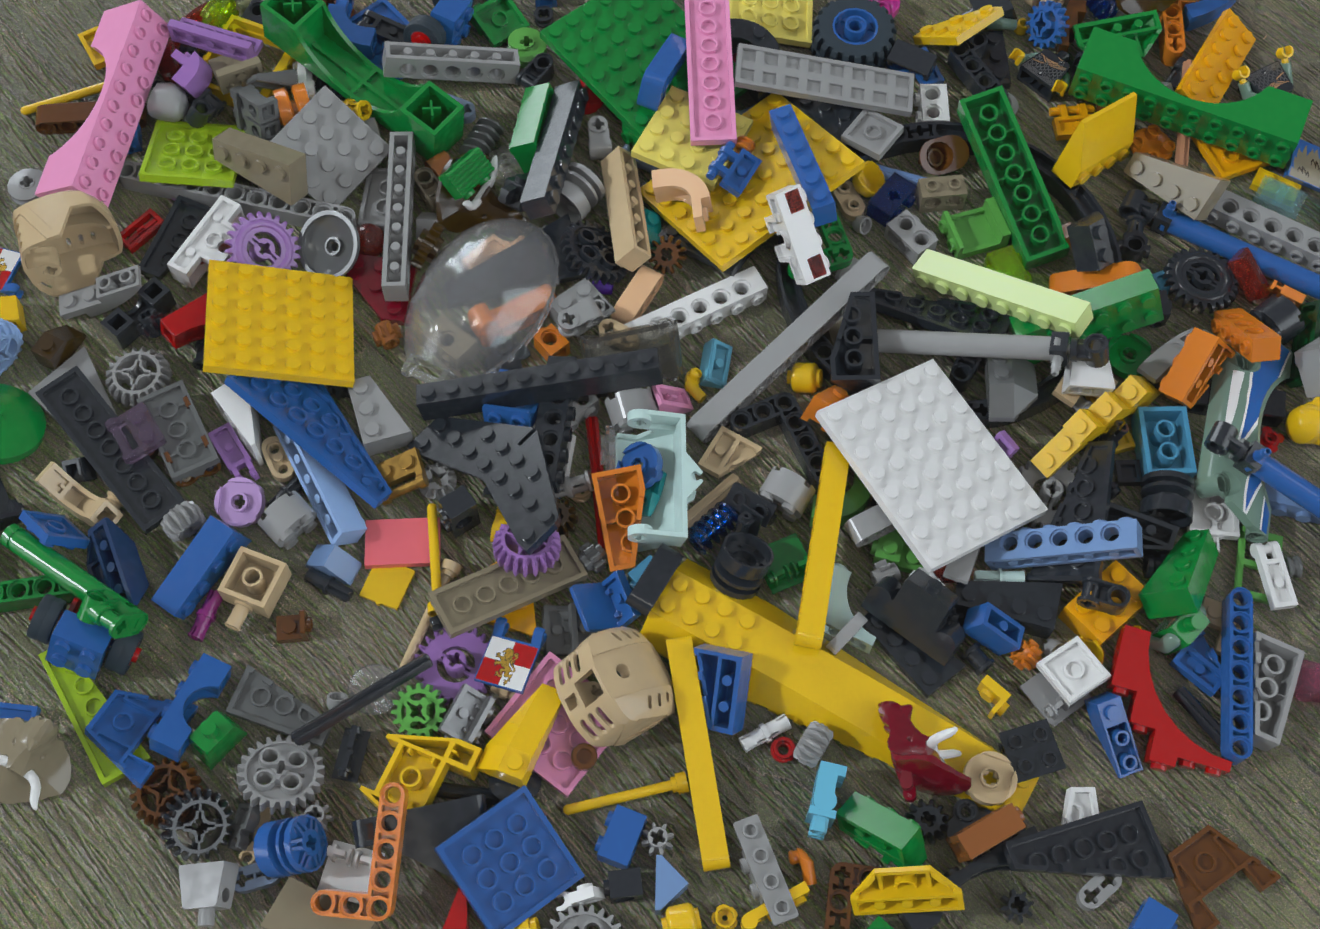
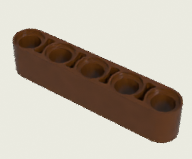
M97 101L40 105L36 109L35 129L44 135L76 133L90 115ZM145 103L139 120L141 129L147 125V103Z

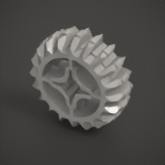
M142 346L140 351L133 347L130 353L123 350L124 356L122 357L115 355L116 363H109L111 370L106 371L107 379L105 383L110 395L113 396L116 402L122 403L126 408L131 405L135 410L138 407L136 399L172 384L171 377L173 373L169 362L161 353H156L153 348L147 351L144 346ZM147 366L157 369V373L147 370ZM122 383H127L128 386H131V390L124 389Z

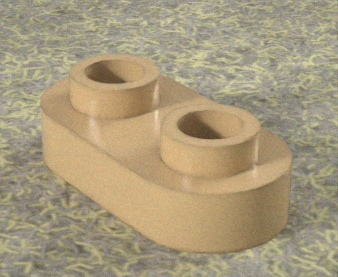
M847 180L832 191L833 199L844 218L853 221L856 216L864 215L865 204L852 182Z
M271 436L266 438L261 445V451L273 478L279 482L290 481L296 473L278 437ZM274 449H279L277 453H271ZM282 469H288L286 473H280Z

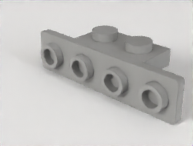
M755 814L734 822L733 828L742 847V858L739 859V864L743 874H749L752 882L749 888L754 900L759 899L761 905L765 904L774 926L797 918L799 913L759 816Z

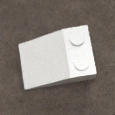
M222 385L211 392L221 415L227 423H230L238 438L260 466L264 465V456L261 451L260 422L257 411L227 385Z

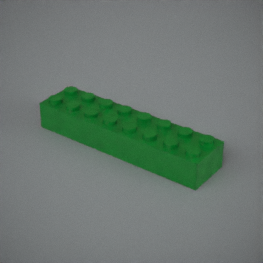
M1001 85L959 100L957 114L991 195L995 198L1011 232L1010 240L1023 271L1066 257L1070 247L1065 240L1062 224L1003 86Z

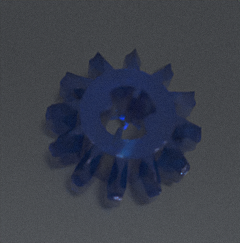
M1086 0L1089 12H1092L1093 17H1098L1099 20L1113 18L1119 12L1115 0Z

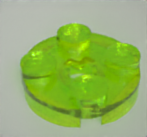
M210 0L201 11L202 23L222 28L223 24L227 23L232 14L239 16L236 2L234 0Z

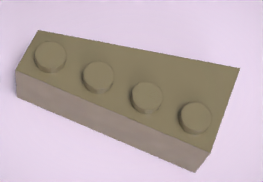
M1135 152L1123 170L1124 173L1167 202L1171 200L1176 201V208L1194 220L1207 219L1231 182L1230 180L1142 152Z

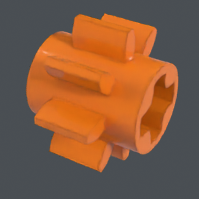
M1022 639L1020 649L1011 652L1009 658L1014 661L1013 665L1022 671L1025 667L1030 671L1035 669L1037 662L1042 660L1041 654L1043 651L1039 649V644L1033 639H1030L1028 642Z

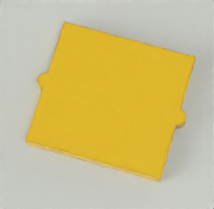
M407 567L372 568L359 596L375 602L377 606L384 605L398 611L416 572Z

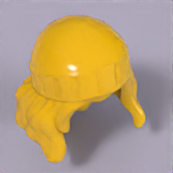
M1315 397L1311 402L1294 408L1287 416L1285 429L1288 437L1293 442L1320 446V397Z

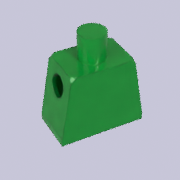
M216 710L189 736L192 752L212 770L248 733L230 716Z

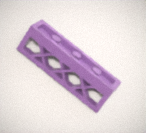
M184 17L180 21L170 19L167 24L172 41L240 61L258 56L264 46L263 40Z

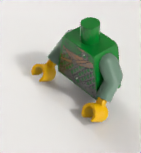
M1201 604L1199 613L1166 617L1151 633L1149 648L1167 656L1188 647L1210 623V620L1206 617L1207 613L1203 604ZM1134 625V626H1132V627H1136V628L1142 629L1141 626H1139V625Z

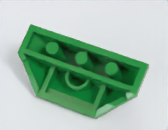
M1157 10L1072 26L1077 46L1082 51L1085 50L1093 28L1097 27L1137 41L1142 59H1144L1162 31Z

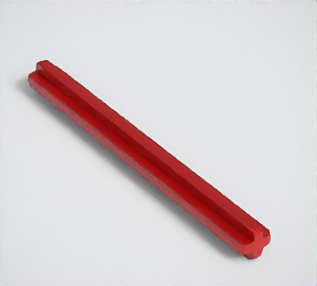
M596 416L588 417L585 419L590 472L592 474L602 472L604 469L599 421ZM592 491L597 541L606 552L595 491Z

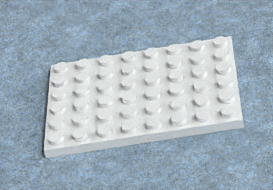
M934 359L820 409L815 415L816 419L928 574L1045 515L1048 511V508Z

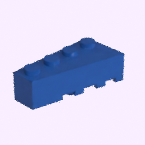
M210 515L151 600L174 617L184 620L192 614L200 600L230 567L240 546L246 548L252 540L225 522Z

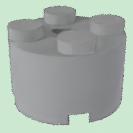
M650 386L646 387V389L635 388L614 392L615 398L610 400L608 396L604 401L613 429L623 434H631L634 429L627 424V413L630 410L648 409L658 411Z
M774 466L759 489L758 494L778 506L777 510L783 512L782 516L785 519L795 522L796 518H801L816 490L812 485L809 488L804 485L806 480L797 473L781 467L778 471L777 466Z
M291 491L293 495L290 497L287 494L280 496L264 511L267 515L265 519L259 518L258 525L278 547H285L287 550L296 545L298 536L303 532L306 534L310 533L317 526L315 521L317 513L297 491Z

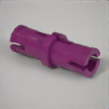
M210 589L201 609L197 610V617L187 635L191 639L203 642L211 623L215 622L217 618L215 615L223 601L218 591Z

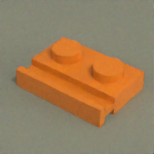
M1274 280L1269 285L1265 294L1273 293L1278 298L1281 295L1285 296L1297 308L1307 296L1287 285L1283 287L1277 285V280Z

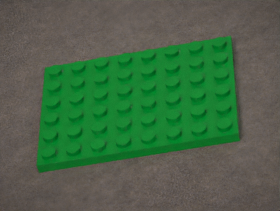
M589 0L541 30L539 37L639 138L655 114V111L637 104L643 75L671 33L686 39L685 12L673 0ZM687 59L667 87L666 94L671 86L688 92ZM733 61V78L735 77V66H736V63H735L734 61ZM734 87L735 100L748 92V90Z

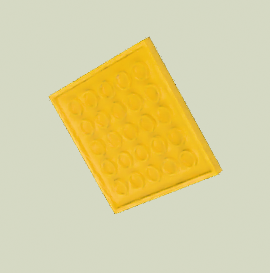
M209 259L203 372L353 388L355 382L353 279L346 276L335 277L330 274Z

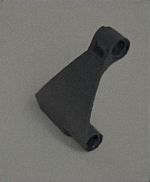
M486 794L407 809L402 854L452 877L434 848L488 810ZM389 815L385 819V826L388 830L392 831L397 827V819L393 815ZM377 816L351 821L356 849L374 845ZM385 843L383 845L389 849L394 850L393 846L390 843Z

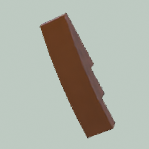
M1069 0L1064 15L1069 16L1066 24L1070 26L1065 28L1064 32H1066L1067 36L1061 37L1062 43L1057 44L1056 54L1061 50L1067 52L1069 42L1073 43L1075 36L1072 26L1083 23L1086 14V0Z

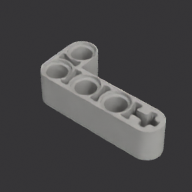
M879 505L852 517L844 524L845 529L857 547L865 546L896 530Z

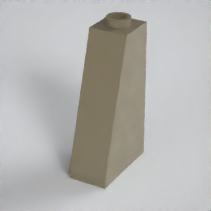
M291 876L260 925L263 929L378 928L375 921L317 915L313 912L310 901L312 896L318 891ZM323 894L320 898V905L323 909L328 910L331 907L332 900Z

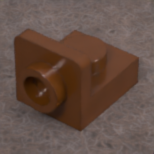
M305 609L299 610L298 615L276 616V641L278 644L309 641V632H313L312 617H308Z

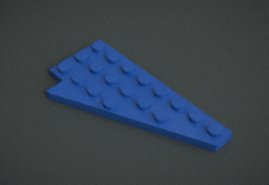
M228 375L226 377L225 385L374 509L389 498L392 490L324 385Z

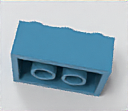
M1186 406L1137 407L1130 421L1133 441L1136 445V460L1140 461L1142 477L1152 471L1173 470L1194 478L1197 469Z

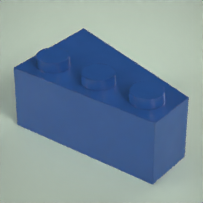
M705 643L693 647L695 656L697 655L698 677L702 682L704 694L702 699L707 728L711 731L734 735L743 730L753 653Z

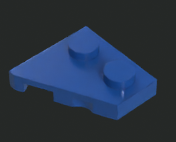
M1203 630L1188 647L1179 651L1169 665L1209 697H1212L1221 687V664L1218 662L1215 650L1207 644Z

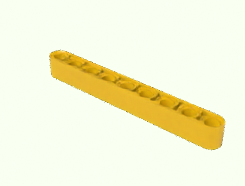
M826 441L794 641L796 646L817 650L821 649L824 637L849 463L834 442Z
M685 636L665 640L703 871L708 872L731 868L692 637Z

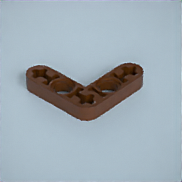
M839 862L832 867L829 874L823 929H829L835 923V916L830 917V913L836 916L845 915L846 919L841 917L839 920V928H850L852 908L850 895L862 883V874L866 872L871 873L874 868L880 867ZM840 869H844V873L849 875V878H845L843 889L833 890V886L836 888L839 886V877L835 876V873H838ZM836 895L843 896L846 899L847 905L842 910L835 909L832 905L831 900Z

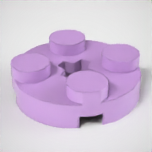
M244 477L231 478L228 480V483L220 487L216 492L214 499L215 511L223 522L233 527L242 528L256 524L265 508L264 490L250 479ZM240 496H243L245 504L239 509L235 505V500H239Z

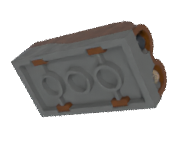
M183 380L136 399L169 474L177 486H190L199 477L212 476L220 471L222 463Z

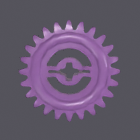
M258 211L255 218L252 213H248V220L244 217H239L240 224L233 223L231 225L235 231L230 230L226 233L232 238L224 241V244L231 246L224 253L232 254V257L226 262L258 265L252 259L256 262L269 260L272 265L266 267L292 270L290 267H298V264L294 261L301 258L299 254L295 253V251L301 249L299 245L294 244L298 237L291 236L294 231L293 228L286 229L287 221L279 223L280 217L278 215L272 219L270 212H267L265 217H263L262 213ZM266 233L272 236L278 243L279 256L275 253V246L271 240L267 238L258 239L254 234ZM247 243L251 245L249 248L250 257L247 252ZM261 246L264 248L263 254L259 252Z
M444 628L442 635L434 632V640L428 636L425 637L428 646L419 645L420 651L423 654L429 655L433 666L415 676V679L423 680L421 683H423L424 688L427 684L433 685L432 692L436 689L441 690L439 698L447 699V702L444 704L446 706L451 700L455 699L462 684L465 683L484 694L487 693V689L484 686L487 684L474 681L489 641L484 643L486 640L485 633L477 638V628H474L471 633L467 631L451 639ZM458 648L466 650L473 656L475 660L474 668L468 666L465 654L461 650H457ZM458 660L460 661V665L455 664L453 667L451 666V663H457ZM438 663L444 665L447 674L452 678H461L464 675L469 678L456 683L446 681L440 676L437 665Z

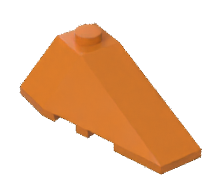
M641 464L592 473L591 476L610 572L635 568L638 543L628 540L627 529L630 525L641 524L645 495Z

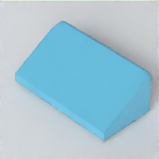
M714 338L704 344L700 364L702 377L700 378L699 385L722 389L727 384L732 346Z

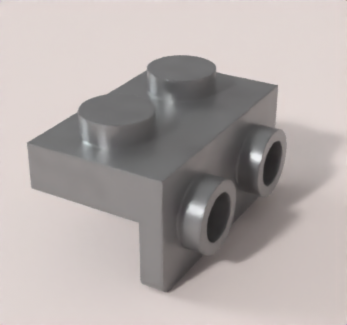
M466 683L462 684L437 730L450 738H458L470 744L476 743L483 732V729H481L485 719L488 720L495 710L493 704L496 698L493 696L487 697Z

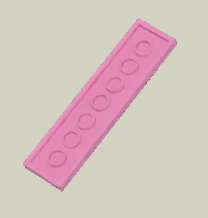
M684 0L691 146L725 145L729 141L737 144L729 0Z

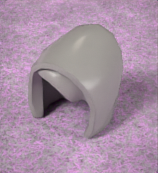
M170 82L157 83L151 91L147 103L148 114L152 118L169 122H178L183 119L189 108L188 97L184 89Z

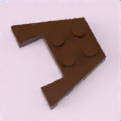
M1209 824L1166 855L1193 929H1213L1220 924L1202 898L1238 871H1243L1259 893L1281 878L1277 872L1263 866L1260 860L1246 854L1238 848L1236 843Z

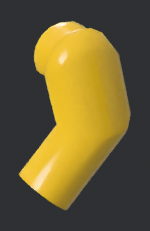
M694 367L686 373L684 387L700 404L706 399L707 394L699 387L702 372Z

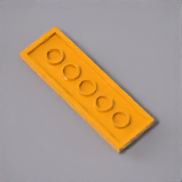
M1230 8L1222 12L1174 92L1202 102L1219 103L1233 80L1232 73L1239 69L1256 41L1252 32L1245 27Z

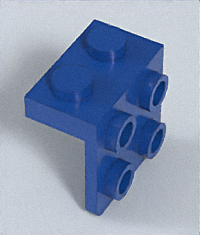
M616 570L599 583L574 584L570 587L571 596L584 629L587 632L603 631L621 626L627 627L641 616L640 612L625 603L632 590L624 570Z

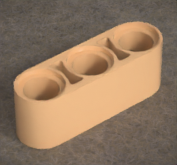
M642 265L615 304V312L611 314V319L626 324L641 317L659 291L664 281V275Z

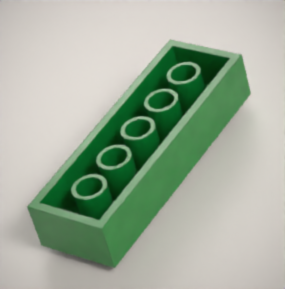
M1150 269L1071 295L1090 302L1094 317L1079 339H1085L1087 336L1095 333L1103 334L1109 339L1164 320L1159 288ZM1013 316L1009 317L1013 335L1051 336L1052 331H1054L1043 329L1027 321L1023 322ZM1027 360V361H1029V362H1031V363H1033V364H1038V363H1040V362H1042V361H1044V360Z

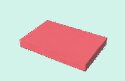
M437 517L441 566V518ZM427 518L365 521L368 528L365 531V569L430 566Z

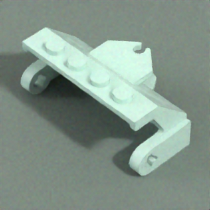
M648 409L630 410L627 413L628 426L648 431L638 435L623 433L616 435L615 469L618 460L622 461L625 455L622 453L625 448L632 443L642 441L658 448L663 459L662 471L667 473L663 492L651 517H642L641 524H633L628 527V540L638 543L637 552L657 549L662 542L668 546L681 547L688 538L687 504L694 501L695 490L703 482L702 479L696 480L695 474L700 476L703 471L686 452V414Z

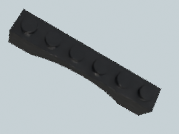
M1035 826L1027 830L1024 828L1012 835L1011 840L1034 834L1038 831ZM1002 841L990 848L991 852L981 856L980 854L972 860L966 861L968 865L961 870L956 866L946 872L944 876L958 887H961L967 881L985 873L1011 871L1001 844L1004 842ZM943 911L896 914L906 929H933L940 922Z

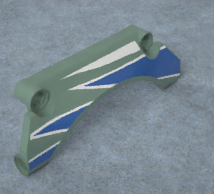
M1282 344L1280 360L1251 363L1235 351L1236 354L1233 358L1227 357L1220 367L1223 370L1220 374H1213L1197 479L1195 481V490L1200 498L1220 496L1222 499H1225L1224 503L1246 527L1245 539L1252 543H1265L1268 541L1272 511L1265 483L1253 474L1246 476L1234 468V462L1229 459L1230 453L1222 456L1210 452L1204 446V441L1216 421H1225L1238 430L1237 440L1244 438L1250 443L1255 440L1260 443L1261 422L1267 400L1280 382L1290 378L1293 353Z

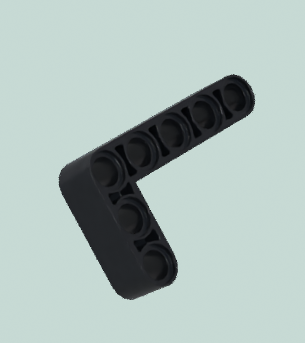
M781 392L733 412L730 430L744 438L779 425L810 485L815 488V494L817 495L821 469H815L811 465L817 464L822 466L824 450L809 422L801 419L803 411L791 393ZM780 405H786V406H788L789 408H788V409H782V408L780 407ZM758 414H765L768 417L761 418ZM741 422L746 424V426L739 427L736 423ZM795 424L798 425L800 428L793 429L792 427H790V425ZM807 444L811 448L804 449L800 445Z

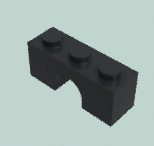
M155 276L137 292L138 302L130 311L123 312L117 307L100 322L107 336L123 350L141 336L136 325L139 324L137 317L142 311L152 308L153 310L157 309L158 312H163L165 315L177 304L170 289Z

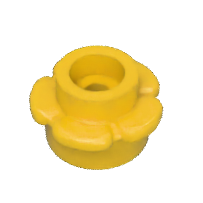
M722 904L716 907V911L712 913L711 920L716 925V929H734L738 924V913L735 908ZM727 916L728 919L724 921L722 917Z

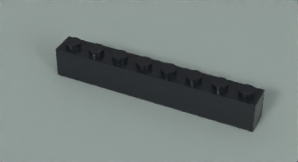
M579 80L555 87L520 200V204L530 220L555 214L560 201L561 191L564 187L578 132L581 128L587 101L589 100L588 91L585 87L583 88Z

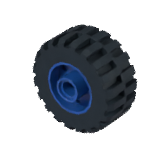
M832 0L826 4V7H822L815 17L811 38L812 56L885 68L887 57L896 39L897 30L891 14L888 15L889 11L884 6L880 7L879 2L875 0H836L835 2Z

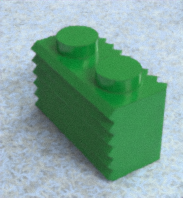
M476 147L467 151L438 178L455 200L461 198L466 200L475 193L473 188L478 184L482 186L491 179L489 174L495 168L480 148Z

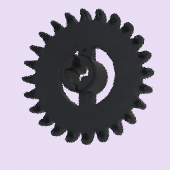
M1189 248L1188 251L1182 249L1180 253H1174L1168 259L1163 269L1165 273L1162 279H1167L1164 287L1172 286L1168 291V295L1177 292L1174 302L1183 298L1182 307L1190 302L1191 312L1198 305L1200 307V314L1205 311L1206 307L1209 308V314H1212L1216 307L1217 310H1222L1223 307L1228 308L1235 301L1236 295L1239 293L1238 286L1240 283L1236 279L1238 275L1236 272H1232L1234 268L1232 265H1227L1228 261L1226 259H1220L1221 255H1213L1211 250L1204 252L1203 248H1199L1198 251L1195 248Z

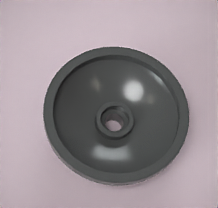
M333 210L321 211L311 216L302 227L298 238V245L301 247L298 250V254L301 256V264L307 272L330 274L335 277L345 276L355 265L360 251L359 233L353 221L345 214Z

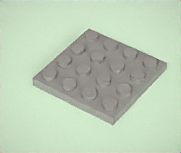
M326 86L270 141L305 153L308 195L314 200L341 205L389 155V144Z

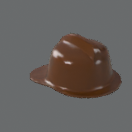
M957 135L935 138L925 142L921 147L918 164L931 175H942L956 171L966 164L969 157V147L966 141Z

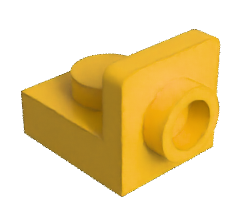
M986 675L978 685L977 690L985 701L995 704L987 717L992 719L996 714L1001 717L1010 706L1007 701L1011 694L989 675Z

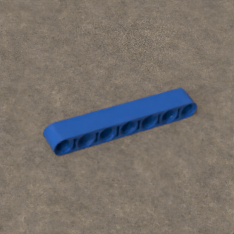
M1243 587L1233 589L1222 600L1221 757L1231 761L1232 765L1241 763L1250 757L1253 752V596L1249 590ZM1233 598L1239 600L1241 606L1237 605ZM1233 622L1239 624L1241 630L1237 629ZM1233 646L1237 647L1241 654L1236 653ZM1233 670L1240 674L1241 679L1234 676ZM1233 695L1240 699L1241 704L1234 701ZM1233 720L1240 724L1241 730L1233 725ZM1233 745L1239 748L1241 755L1234 752Z

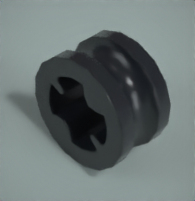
M539 6L535 9L534 20L537 26L546 28L554 22L553 10L550 7Z

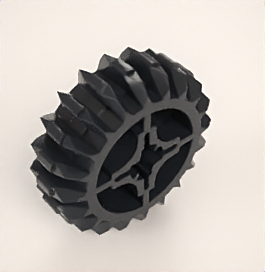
M195 787L193 795L188 789H184V797L181 798L178 794H175L173 797L177 802L174 805L167 802L166 807L170 809L169 813L162 812L160 815L163 819L167 820L159 823L158 827L166 830L160 834V838L167 840L164 846L168 850L173 848L172 854L177 857L181 854V858L185 861L190 856H192L194 861H199L201 853L205 859H209L210 850L217 854L220 852L217 847L219 843L224 846L227 845V841L223 837L224 835H232V831L227 826H232L234 820L227 817L231 816L233 811L230 808H226L229 802L226 799L220 800L221 794L218 792L212 794L210 788H206L202 793L201 788ZM202 803L209 804L214 808L216 818L212 819L210 816L204 815ZM188 807H190L188 815L183 818H179L182 812ZM199 819L201 825H197L198 828L194 829L192 823H196L195 820ZM181 829L183 832H189L192 844L181 842L178 839L176 830ZM214 830L212 834L206 840L203 841L204 835L208 831Z

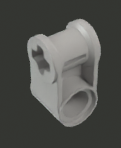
M597 115L588 121L590 160L604 159L612 152L608 122L603 116Z
M585 297L559 313L557 319L558 331L562 336L573 337L588 328L596 326L604 319V315L593 297Z

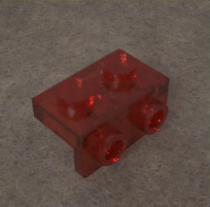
M1248 247L1240 249L1227 264L1249 302L1267 297L1270 294L1267 289L1270 285Z

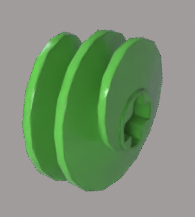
M522 27L514 30L509 35L508 48L518 49L520 68H525L536 55L547 53L546 43L539 37L540 32L536 29Z

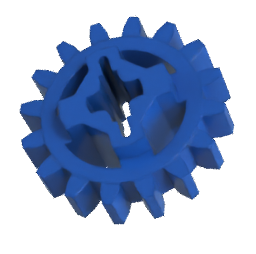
M1046 0V2L1040 1L1039 6H1033L1034 13H1028L1031 19L1026 22V25L1029 26L1026 34H1031L1028 40L1034 42V47H1040V49L1056 48V44L1062 43L1061 37L1067 36L1064 30L1070 26L1066 24L1069 16L1064 15L1067 9L1061 8V3Z

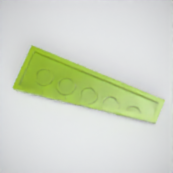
M46 650L38 654L101 784L107 787L125 777V775L85 735L86 726L107 699L91 678L81 677L74 671L64 667H56L49 661H46L45 658L48 651ZM140 744L133 755L149 763L152 762L151 756Z

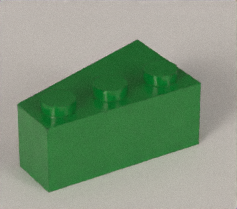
M855 791L837 811L836 816L840 830L865 849L871 846L883 855L881 861L886 865L892 862L897 867L921 866L927 859L921 826L913 819L902 817L891 807H884L876 803L872 797L864 796Z

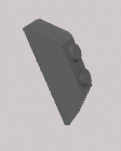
M984 358L989 422H1014L1022 412L1027 410L1038 399L1035 366L1024 359Z

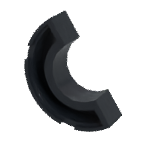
M730 19L732 53H737L739 43L780 50L773 35L763 26L745 19ZM747 89L756 104L768 95V92Z

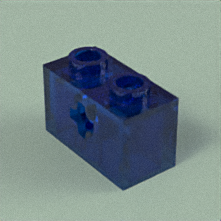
M894 172L868 202L866 215L886 227V224L901 214L906 207H912L917 198L915 196L917 186Z

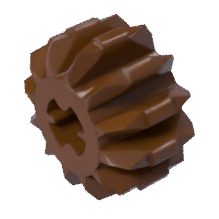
M662 235L660 236L662 244L659 245L655 240L652 241V244L657 249H650L651 254H655V257H651L648 261L650 263L657 261L653 267L654 270L659 269L663 265L661 274H666L667 267H669L671 274H674L675 269L673 265L682 269L683 266L678 260H687V257L680 256L679 253L685 252L687 249L686 247L677 249L682 241L678 239L673 245V235H669L668 243L665 242V238ZM669 248L672 249L671 255L673 258L670 261L669 259L664 261L662 259L664 256L662 251L664 249L667 251Z

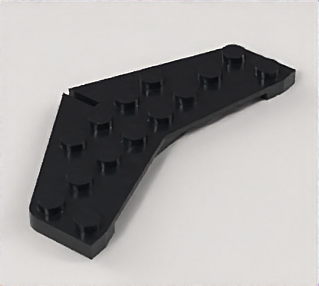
M451 417L438 418L431 422L407 445L409 449L416 447L420 452L421 458L428 461L430 459L482 480L490 491L518 544L528 555H531L559 528L561 515L541 436L534 427Z

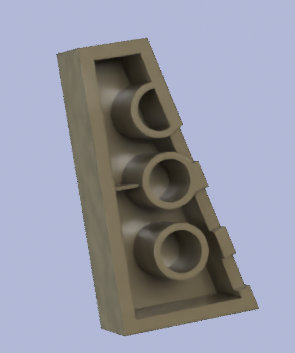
M228 128L212 139L214 159L287 204L292 206L308 194L305 153L232 128Z

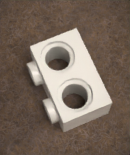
M920 84L918 93L914 94V106H918L915 122H950L947 84Z

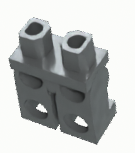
M252 84L245 87L239 85L230 89V96L233 98L234 103L233 117L236 119L237 128L240 130L244 129L247 134L271 141L281 131L280 120L277 119L280 118L278 100L273 96L266 98L261 95L259 90L255 89V86Z

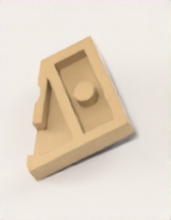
M721 426L698 462V466L701 470L719 479L760 455L763 447Z

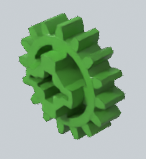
M416 683V689L413 685H407V693L399 691L398 694L401 699L393 700L392 702L397 705V709L391 711V714L397 715V719L393 721V724L401 725L398 730L399 733L407 732V735L424 736L425 734L426 736L434 737L433 730L440 732L437 729L440 722L444 719L443 713H447L449 710L443 708V704L447 702V699L439 698L441 690L436 689L432 692L433 685L427 684L424 688L423 683ZM417 694H425V695H426V697H422L421 700H418L417 698H414L413 696H415V695H417ZM418 707H423L421 709L423 716H417L419 714ZM420 722L427 726L423 729L414 728Z

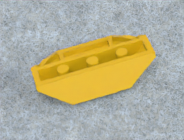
M931 865L874 868L850 895L854 916L965 910L962 889Z

